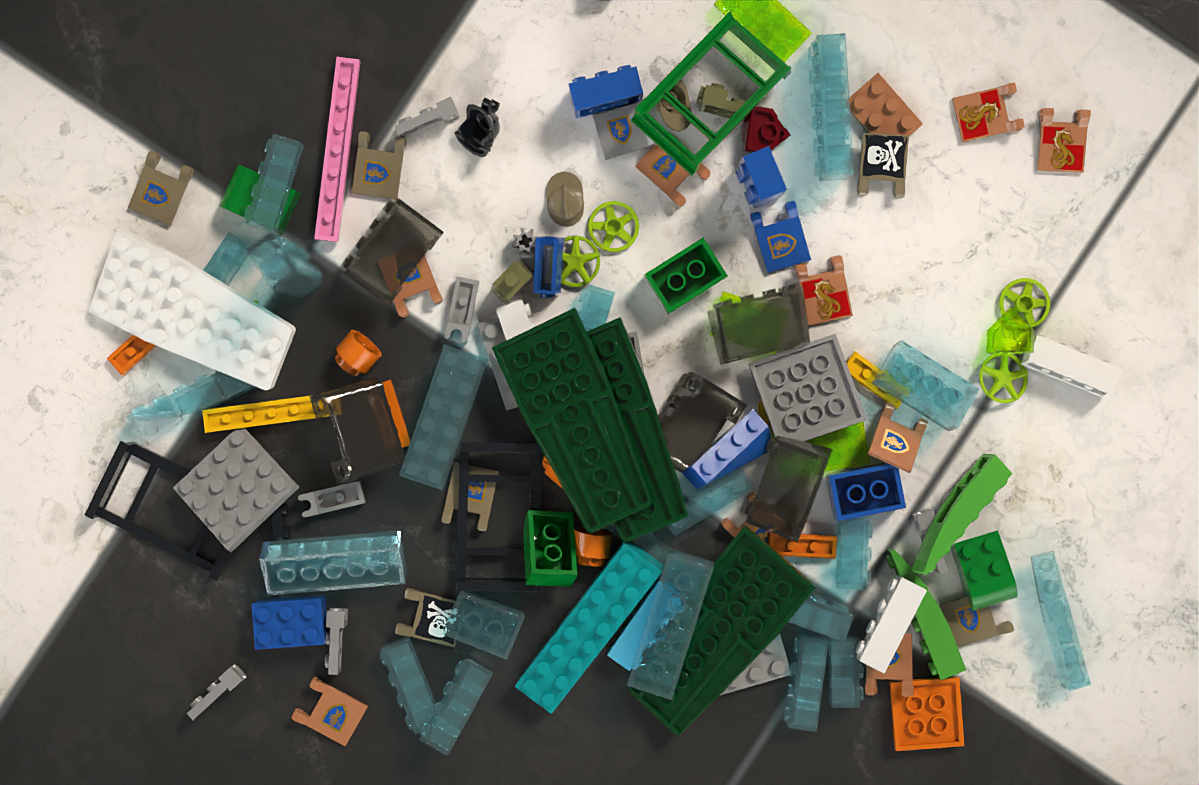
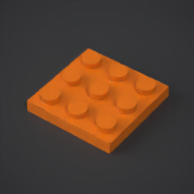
M951 676L940 680L938 677L913 679L914 694L910 697L902 696V680L889 681L895 751L964 746L960 678L958 676Z

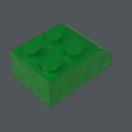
M237 164L219 206L283 235L301 193Z
M703 237L645 273L644 277L667 314H670L727 278L728 275Z
M528 510L524 524L526 585L572 586L577 577L573 512Z
M998 530L954 543L951 546V552L971 611L1017 598L1015 578Z

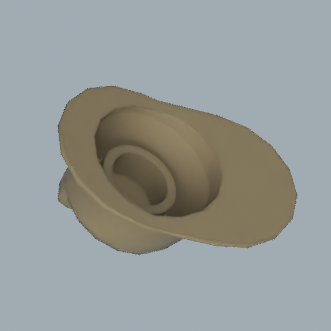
M680 80L669 93L692 113L687 87ZM664 98L655 106L656 110L661 114L663 122L672 130L682 131L690 125V122Z
M563 171L556 173L547 184L548 212L553 222L560 226L568 227L576 224L583 215V187L579 178L571 172Z

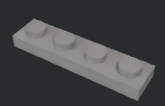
M499 317L477 325L507 411L518 407L492 350V347L506 341Z

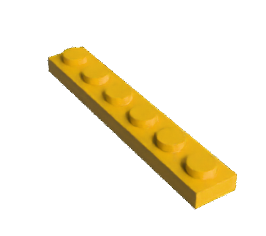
M340 392L206 409L202 410L205 433L343 415Z

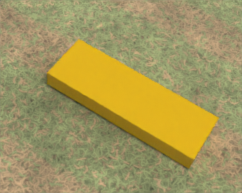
M853 351L846 361L852 379L886 403L889 402L895 405V409L899 408L909 394L910 390L857 352Z

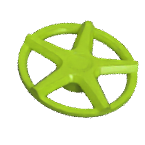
M608 201L599 205L592 212L588 223L589 235L594 244L600 249L608 252H620L629 248L637 239L639 220L635 211L627 204L619 201ZM612 205L622 206L630 213L617 218ZM605 207L607 221L593 222L597 212ZM634 218L635 233L631 237L623 227ZM592 229L606 232L603 245L597 241ZM615 236H619L628 242L619 248H609Z
M575 235L565 237L564 243L572 240V247L569 254L563 253L562 261L566 263V266L562 271L561 283L570 287L584 286L591 282L599 271V251L585 237ZM579 240L589 244L594 252L581 254ZM552 250L551 253H550V254H551V255H550V267H551V270H552V262H553V250ZM596 259V268L589 277L584 265ZM573 271H576L583 282L571 283L565 279Z
M1020 278L1013 280L1003 288L1000 294V313L1004 321L1015 328H1034L1040 325L1048 316L1050 296L1046 288L1034 279ZM1027 282L1021 295L1009 290V288L1017 283ZM1033 284L1043 291L1046 299H1034L1031 296ZM1005 295L1015 303V306L1008 313H1005L1004 310ZM1046 306L1043 316L1035 322L1032 310L1035 307ZM1019 313H1023L1029 325H1020L1011 319Z
M1008 352L995 353L986 358L979 371V382L983 392L990 399L998 403H1010L1018 400L1025 392L1028 384V371L1025 366L1021 365L1022 361ZM1001 357L999 370L986 366L993 358ZM1008 358L1015 361L1021 370L1009 371ZM983 372L993 377L994 384L989 391H987L983 382ZM1023 377L1022 387L1017 393L1012 381ZM1004 387L1012 398L999 399L994 397V395Z

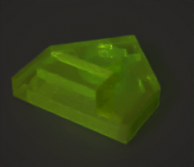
M1010 307L987 330L986 353H1034L1035 330Z

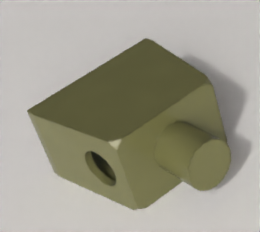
M515 260L492 284L491 291L506 305L510 304L534 279V271L523 260Z

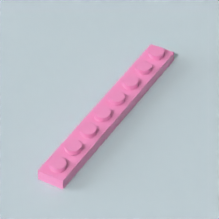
M336 58L314 238L316 240L339 243L361 64L359 59Z

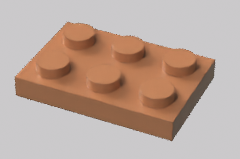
M879 73L874 75L843 103L844 107L867 133L910 136L923 125Z

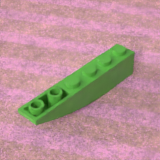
M982 454L943 502L920 546L912 568L915 573L923 575L931 573L936 568V563L949 553L953 543L964 535L965 529L969 524L979 517L980 511L992 502L996 492L1007 484V479L1012 475V472L996 454Z
M888 548L886 560L890 569L894 568L896 575L927 590L911 624L915 633L919 632L922 640L919 641L922 652L928 654L930 662L927 665L932 676L936 675L940 680L966 671L950 626L939 605L910 565L894 549Z

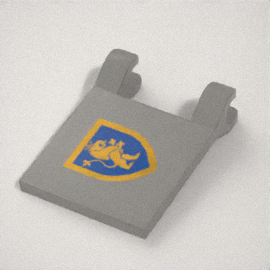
M644 99L593 116L605 160L650 146H656L649 137L630 121L634 116L635 108Z

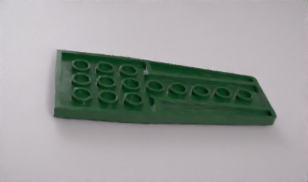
M574 307L492 347L520 412L588 532L598 531L652 505L653 501L606 371L577 308Z
M619 317L587 332L606 371L653 501L651 506L614 523L622 540L629 542L686 519L689 512L648 381L623 320Z
M744 526L701 579L630 685V694L675 735H681L775 640L816 590L817 586L749 527Z

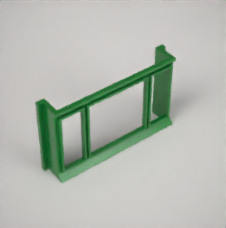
M729 11L635 108L634 116L630 121L687 173L693 176L698 171L701 162L782 78L786 79L791 74L790 70L792 67L786 65L741 25ZM729 30L775 71L766 81L719 41ZM713 46L759 87L716 133L711 131L669 93ZM663 98L709 139L695 155L648 114Z

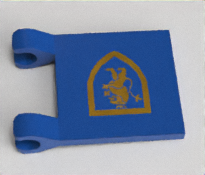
M795 201L785 203L789 219L763 226L760 212L750 214L767 273L811 260Z

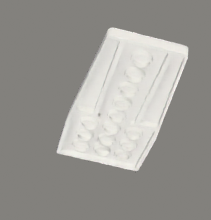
M118 228L88 311L151 344L264 390L274 387L295 334V327L185 259L124 228Z

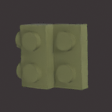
M711 83V86H701L696 104H700L699 111L730 119L745 101L737 98H731V101L727 100L729 90H725L723 85Z

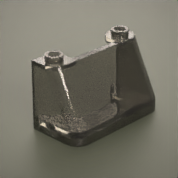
M777 435L775 439H770L766 451L770 452V458L753 502L748 501L744 514L748 515L745 522L798 543L833 449Z

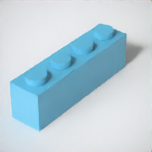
M659 577L608 649L607 656L629 671L632 667L637 668L643 659L641 654L645 648L650 649L657 639L655 637L659 629L663 630L670 619L667 617L671 611L676 612L682 604L683 600L680 599L682 593Z

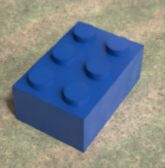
M631 65L618 67L617 71L612 73L601 71L595 73V77L586 79L585 76L577 77L572 80L573 83L568 84L576 119L624 107L643 99V90L637 67L631 68Z
M769 146L742 157L735 173L739 183H744L746 192H744L747 203L749 205L752 204L754 209L779 199L787 191Z
M888 463L825 474L833 517L837 521L906 508L899 468Z
M325 595L263 599L252 603L255 650L324 645L326 643L328 628L326 627L327 609Z

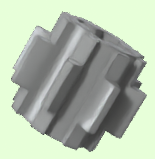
M521 228L519 236L513 235L517 242L512 247L520 248V256L524 251L528 252L529 256H532L531 250L535 249L536 237L532 236L533 229L526 233ZM526 236L528 240L532 239V242L529 243L530 247L526 248L524 245H520V243L523 242V237Z

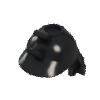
M484 98L481 107L469 104L466 109V120L460 125L458 131L454 132L461 145L476 156H487L500 131L499 118L495 114L499 109L500 103L493 99Z

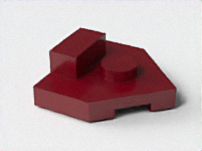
M755 106L747 114L743 122L741 141H744L743 152L753 153L768 146L773 150L778 144L791 136L788 130L781 124L772 108Z

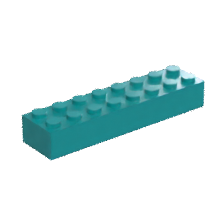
M623 542L518 678L515 687L552 714L659 577L664 565L634 542Z

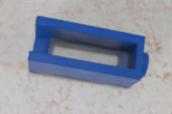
M536 237L533 293H540L542 298H554V295L562 291L561 275L564 237Z

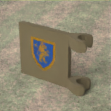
M361 131L358 137L352 193L398 200L406 139L403 137L395 138L394 153L368 149L370 134Z
M149 151L128 208L171 226L187 185L194 174V169L189 166H182L179 179L155 170L161 155L157 152Z
M454 462L441 520L446 524L451 523L453 510L458 509L459 463ZM469 465L468 474L498 475L499 471ZM468 482V512L480 514L477 527L479 531L487 530L497 482Z
M966 596L940 604L957 647L1014 631V626L1010 621L995 625L990 606L971 611Z

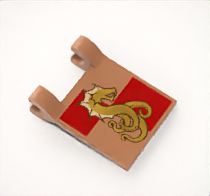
M1015 82L952 98L962 143L1025 128L1023 118L1013 121L1008 120L1003 96L1012 95L1017 92Z
M1041 108L1037 170L1084 173L1087 128L1091 110H1077V123L1052 122L1054 108Z
M840 255L830 257L833 270L808 276L806 264L795 265L808 326L853 316L844 274L843 258Z

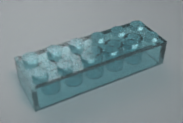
M845 33L817 35L815 40L811 42V47H808V60L812 61L813 66L812 70L809 71L810 84H814V93H811V107H815V116H812V128L816 130L817 134L816 139L813 140L814 153L818 152V162H815V175H819V181L847 180L854 174L846 35Z
M269 233L246 249L274 291L301 299L323 284L320 279L323 275L316 265L313 266L312 263H309L307 259L310 256L303 246L300 247L299 244L296 245L290 240H286L285 237L282 238L280 235L276 236Z
M444 344L399 476L442 491L446 488L460 448V442H462L490 360Z
M401 530L263 542L259 557L267 595L406 584L407 563Z
M672 548L669 549L627 686L672 700L713 572L714 562Z

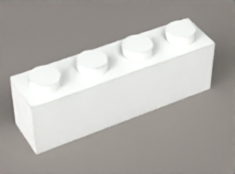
M523 300L496 308L506 340L536 326H531L529 317H532V312L529 304H524Z
M1036 335L1029 340L1021 363L1023 366L1105 399L1115 394L1123 370L1116 367V364L1111 361L1098 360L1091 353L1078 352L1071 345L1056 343L1052 341L1051 337L1046 335Z
M897 575L896 579L893 578L887 588L889 593L886 599H882L878 604L876 610L878 614L875 620L869 622L866 628L868 634L864 641L861 640L855 650V653H857L856 658L859 661L882 673H885L927 591Z

